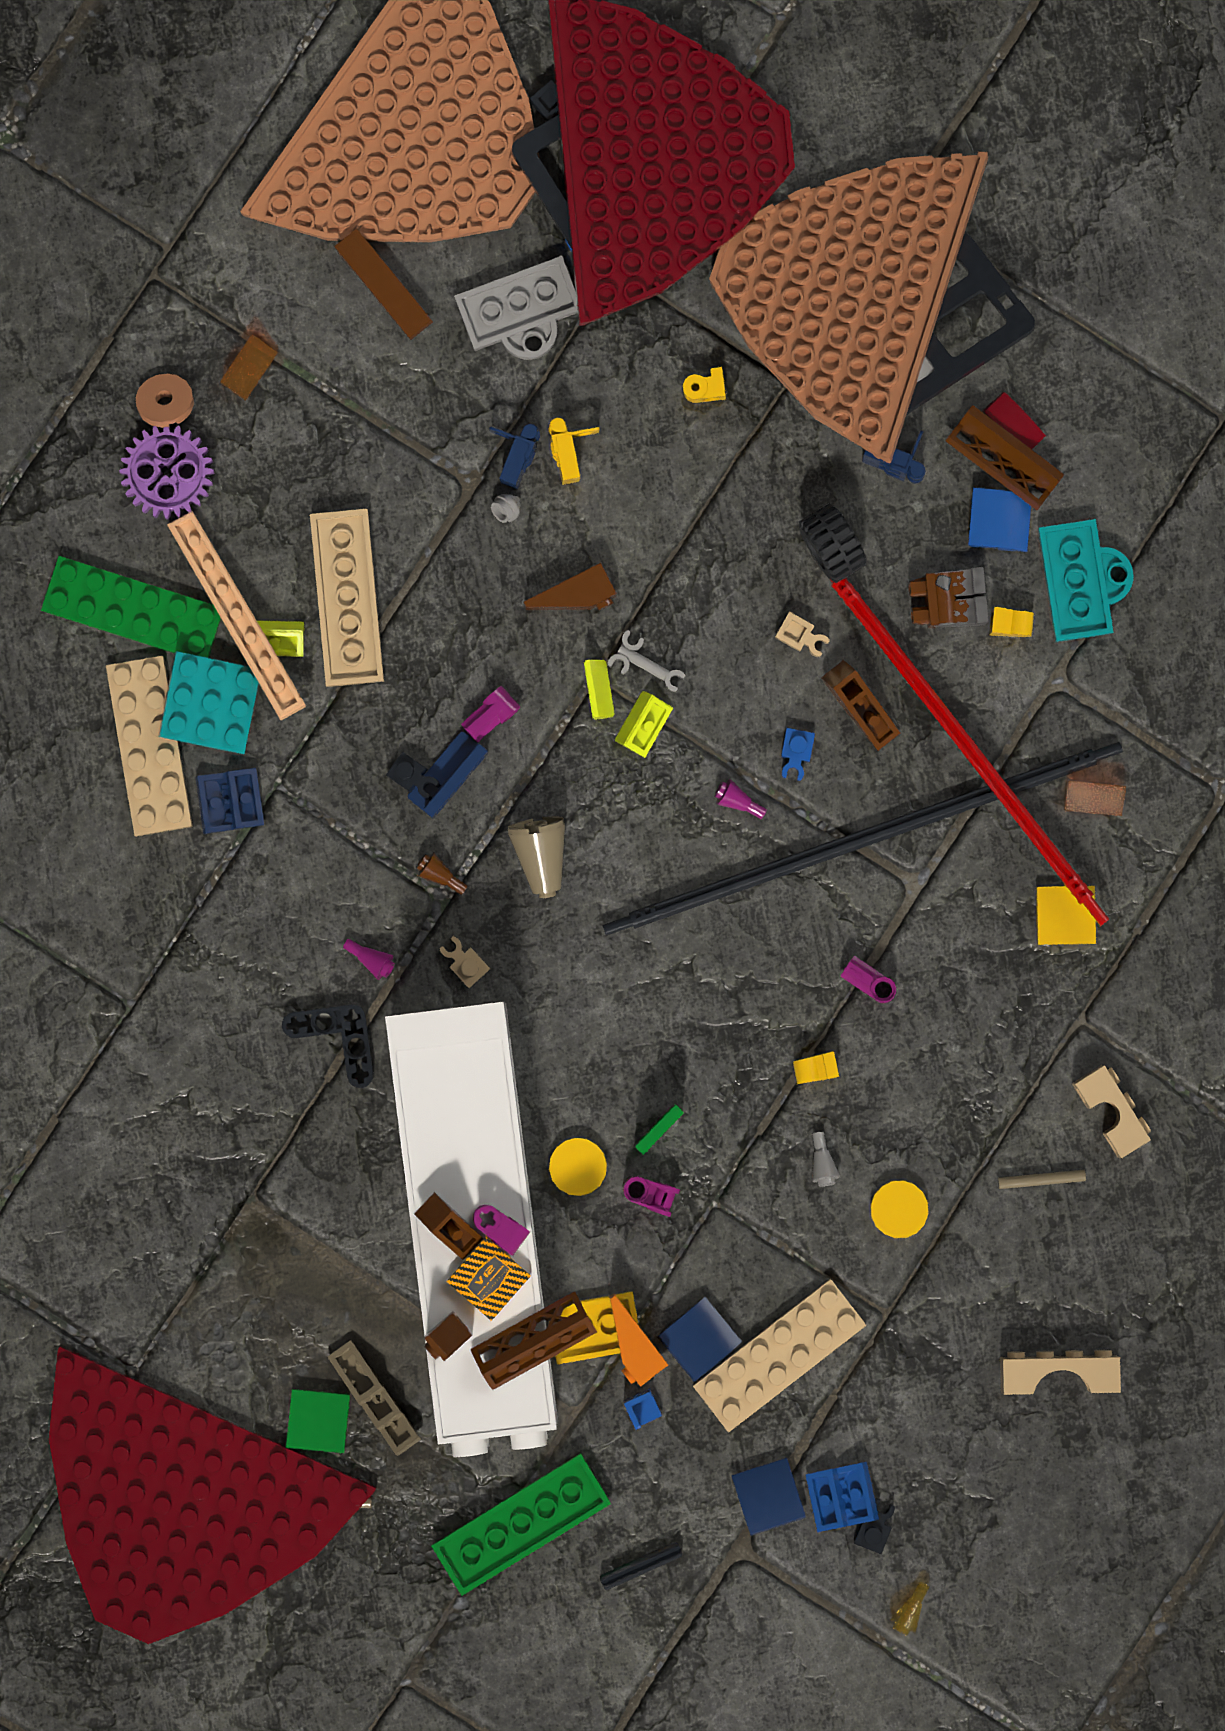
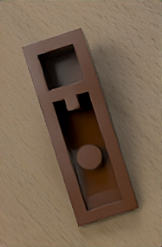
M599 563L523 603L526 610H591L597 607L598 611L614 603L612 599L616 597L617 593L602 564Z
M842 660L821 677L836 700L877 751L900 734L858 672L847 662Z

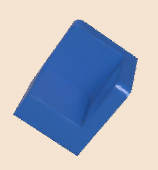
M650 1388L623 1400L636 1430L641 1428V1425L662 1416Z

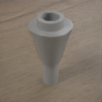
M824 1132L813 1133L815 1152L812 1182H818L819 1187L836 1184L835 1179L840 1178V1174L829 1150L826 1148Z

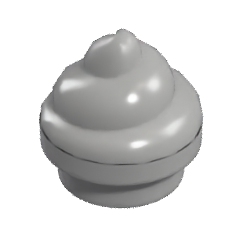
M510 494L497 496L491 505L493 515L502 523L512 522L519 516L520 498Z

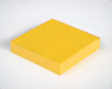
M1066 886L1036 887L1037 945L1096 944V920L1083 904L1080 905L1077 902L1075 896L1073 897L1071 891ZM1087 886L1094 895L1092 897L1095 900V886Z

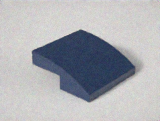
M256 768L195 777L203 834L264 825Z
M706 1297L699 1300L685 1314L676 1319L657 1336L693 1381L699 1379L742 1342Z
M787 1458L732 1475L751 1536L806 1518Z

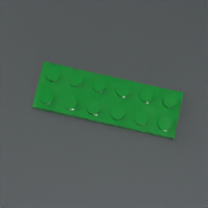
M58 556L41 609L42 612L174 654L177 651L206 658L210 656L221 622V617L213 604Z
M579 1453L433 1543L431 1547L457 1590L463 1596L609 1506L611 1501L586 1460Z

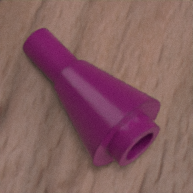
M731 779L726 783L722 781L714 794V797L717 798V805L744 812L747 811L760 819L764 817L767 811L764 807L751 801V798Z
M347 939L343 946V949L358 957V960L377 980L382 977L387 978L395 966V963L392 962L393 955L362 947L351 939Z

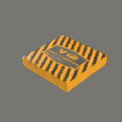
M486 1236L446 1282L492 1321L531 1275Z

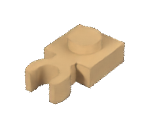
M791 612L788 613L775 636L776 639L799 652L804 645L807 646L810 653L815 657H821L822 655L820 651L815 649V642L822 641L828 644L830 641L825 635L811 634L814 625Z
M453 936L451 940L456 944L455 951L447 952L443 946L440 948V951L445 957L455 960L450 968L470 988L490 968L472 948L464 953L460 940Z

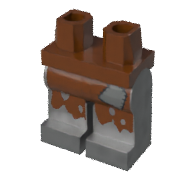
M983 567L928 573L922 578L908 582L909 596H924L925 607L911 608L912 624L927 625L928 629L936 627L986 625L989 622L986 596H983L986 593ZM974 597V598H969V599H958V600H956V598Z

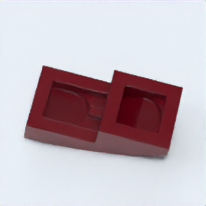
M1002 392L982 411L1030 449H1033L1046 436L1022 408L1005 392Z

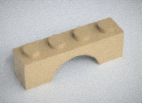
M1079 1350L1065 1351L1066 1356H1054V1351H1037L1036 1357H1025V1352L1020 1351L1007 1352V1357H1000L1001 1393L1004 1395L1033 1394L1037 1384L1044 1376L1058 1370H1067L1079 1375L1084 1381L1087 1390L1091 1393H1121L1120 1357L1112 1355V1350H1095V1355L1083 1356V1351Z

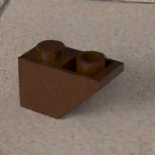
M452 1311L426 1334L424 1339L427 1343L424 1347L435 1360L441 1357L443 1361H446L473 1333L456 1313Z

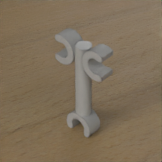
M627 630L622 636L623 644L617 654L610 657L608 666L611 668L616 660H621L624 663L621 674L624 675L629 670L630 661L665 681L669 691L677 692L678 688L670 683V679L673 676H678L684 680L685 674L680 670L669 671L635 652L642 647L644 639L640 638L636 645H630L627 639L631 632Z

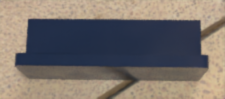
M460 732L424 775V777H434L441 785L439 788L434 784L426 786L425 792L432 798L430 800L423 798L419 794L418 788L415 787L408 794V799L434 819L487 756L488 751L466 733Z

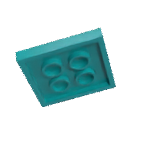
M176 651L158 737L245 754L258 688V681L250 667Z

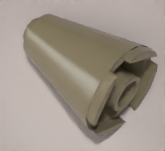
M559 816L542 817L543 820L539 821L529 819L509 825L508 835L532 893L539 894V898L556 896V891L561 889L564 818Z

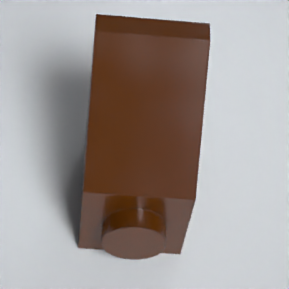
M435 1192L414 1213L432 1234L462 1260L484 1239Z

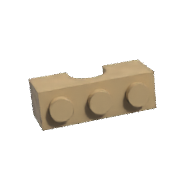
M1101 1065L1073 1082L1072 1085L1087 1108L1091 1109L1102 1102H1107L1114 1107L1116 1121L1111 1128L1103 1132V1135L1117 1158H1123L1149 1142L1151 1139L1148 1133L1151 1130L1143 1117L1139 1119L1136 1117L1132 1110L1136 1106L1127 1092L1122 1094L1117 1086L1120 1080L1112 1068L1107 1069L1105 1065Z

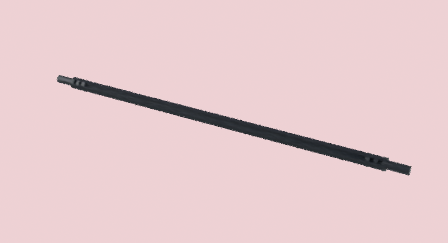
M1120 742L1094 751L1088 749L1004 779V781L1015 794L1095 766L1097 761L1123 753ZM987 785L629 912V916L602 926L606 936L630 927L636 929L999 799Z

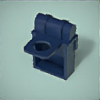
M527 424L522 429L520 436H515L494 427H489L491 433L514 441L499 479L502 484L518 490L527 467L532 464L537 450L535 443L540 439L539 429L534 424Z
M920 431L912 454L895 448L891 463H887L882 459L876 458L866 450L862 462L884 470L888 476L903 482L907 475L911 483H920L924 478L926 470L923 464L912 459L923 431Z

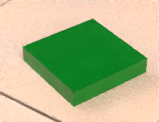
M674 1104L634 1146L644 1155L684 1112Z
M293 1388L286 1448L345 1453L351 1394Z

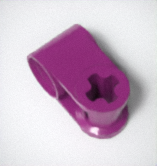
M635 1175L628 1177L622 1186L623 1194L629 1201L668 1217L672 1215L670 1209L675 1195L680 1192L678 1188ZM639 1181L644 1186V1191L639 1197H632L628 1193V1187L632 1182ZM666 1193L665 1198H664V1200H663V1203H662V1205H661L663 1196H664V1194Z
M491 1205L479 1206L473 1214L474 1225L491 1238V1241L512 1256H514L530 1233L521 1224L511 1217H507ZM489 1211H492L491 1217L494 1223L492 1225L486 1223L484 1226H481L482 1219L479 1215L482 1212L487 1214Z

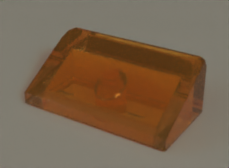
M252 334L220 383L246 401L278 353Z
M1067 781L1064 811L1122 816L1126 786Z

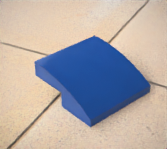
M973 488L969 547L1027 552L1031 506L1012 491Z
M867 1462L805 1474L817 1532L879 1520Z

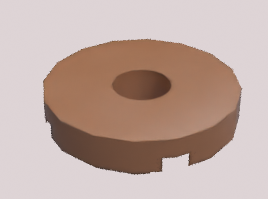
M172 374L155 375L149 378L139 387L136 394V407L141 418L148 424L161 428L170 427L169 424L175 422L179 424L190 415L194 405L192 389L187 381ZM163 397L172 398V401L167 405L158 404V401Z

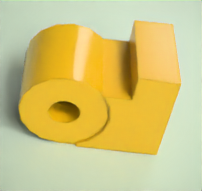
M722 367L711 368L710 377H702L696 374L688 376L683 383L685 398L692 403L726 400Z
M994 607L991 610L989 635L1032 637L1034 613Z
M834 1051L793 1061L797 1084L839 1077Z

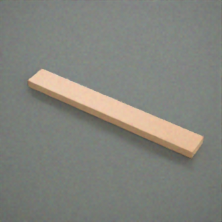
M193 511L167 524L279 719L282 721L305 708L306 705Z

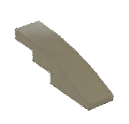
M352 1340L328 1356V1359L358 1404L362 1406L376 1429L381 1432L395 1455L399 1456L421 1440V1437Z

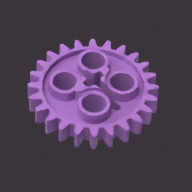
M153 426V435L151 436L145 430L142 431L144 440L140 441L134 437L135 449L131 447L125 448L131 455L130 458H121V461L128 465V468L120 470L122 475L128 476L127 479L121 481L122 486L131 487L125 493L126 496L132 497L136 495L133 505L136 507L144 503L142 512L146 514L152 508L154 518H157L161 511H163L166 519L170 518L171 511H174L177 517L180 518L181 509L183 508L191 513L190 504L194 503L201 506L198 499L199 495L209 496L203 489L204 486H213V483L206 479L207 476L215 474L214 470L206 468L207 465L213 463V460L209 457H203L209 451L208 448L202 447L198 449L202 442L201 439L198 437L191 441L192 432L190 430L182 436L180 426L176 427L174 433L171 432L169 427H164V431L160 433L156 426ZM165 445H172L175 449L173 456L167 459L160 457L161 448ZM185 453L186 457L174 465L179 456ZM150 465L154 467L152 477L148 479L140 477L139 473L143 466ZM186 465L195 467V473L189 479H184L180 476L181 469ZM163 467L171 468L173 475L170 478L167 475L163 476L161 471ZM160 479L155 488L149 491L148 487ZM164 486L174 487V495L171 498L162 499L160 497V490Z

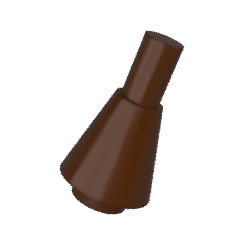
M434 852L430 856L425 854L416 866V869L419 870L418 877L444 886L447 885L460 895L464 893L468 886L454 877L453 873Z

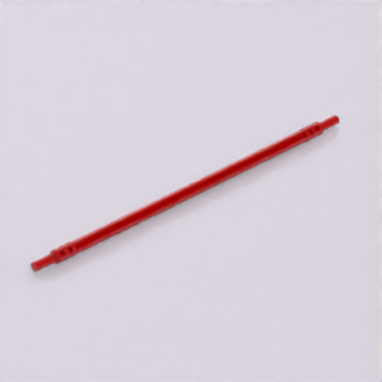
M847 577L838 583L831 581L833 583L831 585L832 588L837 591L846 606L852 610L1061 878L1066 888L1071 891L1073 897L1075 896L1077 902L1087 908L1100 926L1106 923L1109 918L1092 897L1094 895L1093 892L1088 889L1079 874L1074 871L863 601L858 591L856 592L854 586L849 583Z

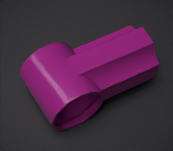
M500 686L461 725L479 743L496 726L510 719L521 707L503 686Z
M853 956L840 977L873 998L876 1002L888 1003L896 995L895 983L890 978H887L856 956ZM886 982L891 986L892 993L889 997L879 998L876 995L875 987L878 983Z

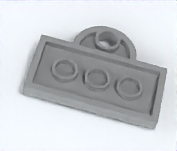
M562 256L454 296L474 351L502 341L510 354L524 360L537 359L548 353L557 338L556 321L578 313L576 291ZM531 336H536L542 341V346L537 351H530L525 346L526 340Z

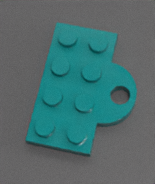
M1096 519L1039 527L1038 536L1055 642L1113 634L1109 605L1122 600L1128 594L1133 584V569L1128 558L1116 549L1100 547ZM1113 567H1121L1125 570L1126 578L1123 582H1115L1111 578L1110 572Z

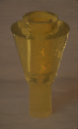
M919 1581L912 1597L890 1619L894 1623L893 1629L906 1636L910 1632L916 1634L922 1608L921 1603L930 1588L928 1585Z

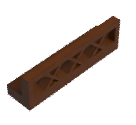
M973 405L946 439V442L1035 510L1040 508L1065 475ZM961 431L970 438L971 444H965L957 438L958 433ZM982 452L990 453L994 461L986 460L982 456ZM1004 469H1011L1015 472L1017 479H1011L1007 476ZM1027 486H1033L1043 494L1038 499L1029 492Z
M574 1291L470 1350L482 1376L490 1388L494 1390L597 1333V1330ZM575 1304L577 1312L568 1317L561 1316L563 1309ZM543 1320L550 1321L545 1330L541 1332L534 1331L539 1322ZM516 1335L524 1336L521 1343L516 1346L508 1345L512 1337ZM491 1349L498 1350L494 1358L485 1363L483 1362L480 1355Z

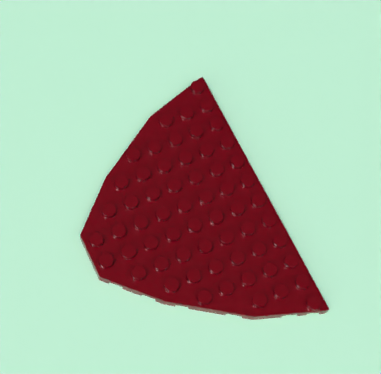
M547 0L579 326H583L663 293L747 226L795 168L790 114L784 106L778 105L766 95L767 92L750 78L747 79L736 70V66L726 58L718 54L714 55L688 37L664 24L660 25L647 18L646 14L637 9L603 0L601 2L595 0Z
M62 1346L58 1349L49 1444L66 1544L95 1621L144 1643L151 1644L223 1616L309 1562L319 1554L376 1490V1486L291 1448H286V1446L69 1349Z

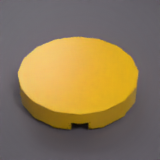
M573 1138L561 1143L554 1150L549 1165L551 1178L556 1186L563 1192L576 1196L589 1194L597 1189L606 1176L607 1168L602 1150L597 1144L583 1138Z
M904 1180L891 1181L882 1185L874 1194L870 1204L871 1218L875 1226L885 1235L893 1238H907L916 1234L925 1225L928 1216V1202L924 1193L916 1185Z

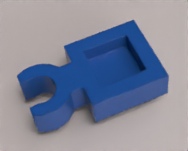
M786 728L781 757L788 758L789 762L782 769V778H786L787 771L790 768H794L798 771L797 781L802 780L804 770L801 766V761L810 762L815 733Z

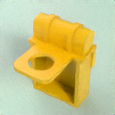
M554 418L550 422V446L553 459L557 462V467H559L562 485L579 482L580 480L573 438L599 433V427L568 432L566 422L563 419Z

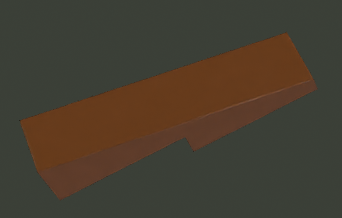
M357 228L334 246L340 257L369 289L377 302L410 340L433 323L431 318Z

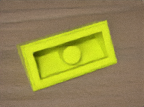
M257 621L277 656H304V622Z
M585 660L584 668L592 718L597 720L613 717L615 713L606 661Z
M643 691L616 736L615 741L645 758L673 707L656 696Z

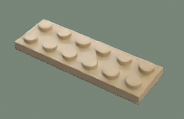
M368 509L310 514L326 687L384 682Z
M164 656L106 665L134 836L193 827L179 742L158 737L169 684Z
M829 1279L697 1381L693 1387L729 1433L863 1329L866 1324L834 1282Z

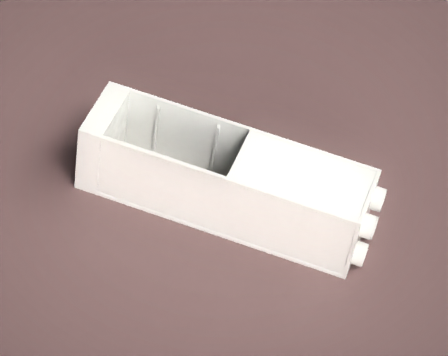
M497 1002L386 1016L424 1335L426 1336L429 1331L452 1311L456 1313L473 1333L446 1361H443L441 1357L435 1360L426 1350L438 1445L451 1443L453 1457L488 1453V1447L490 1446L489 1438L510 1436L513 1450L545 1446L548 1439L547 1431L557 1430L558 1422L551 1360L548 1359L492 1390L482 1376L470 1350L544 1308L506 1003ZM434 1192L449 1204L483 1238L487 1235L481 1232L473 1222L475 1210L482 1205L495 1207L501 1213L511 1217L530 1231L514 1256L505 1250L503 1251L527 1271L531 1277L492 1321L446 1282L472 1251L462 1260L432 1234L414 1215ZM489 1211L487 1214L482 1212L479 1215L482 1219L481 1226H484L486 1223L490 1225L494 1223L491 1217L492 1211ZM546 1320L539 1322L534 1331L541 1332L545 1330ZM516 1335L512 1337L508 1345L516 1346L521 1343L524 1336ZM491 1349L480 1355L483 1362L485 1363L494 1358L498 1350Z

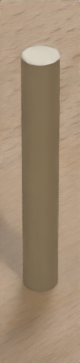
M1085 1170L1000 1177L998 1178V1188L1007 1189L1086 1181Z

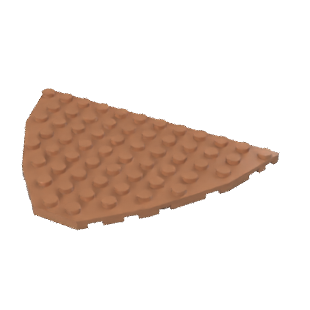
M389 0L240 213L257 221L327 241H341L356 228L367 241L436 242L511 228L536 193L513 158L511 148L517 139L534 130L529 98L522 85L519 73L488 0Z
M978 152V155L962 156V153L951 154V157L933 158L932 156L896 158L885 162L886 165L871 170L865 168L825 181L824 185L812 189L809 186L788 195V199L777 205L771 204L758 211L740 233L720 247L709 278L713 289L748 348L814 419L887 463H891L987 164L988 152Z

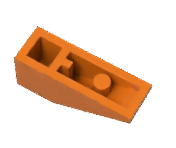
M613 1293L609 1297L621 1359L625 1366L621 1371L631 1384L637 1381L641 1387L667 1367L668 1363Z

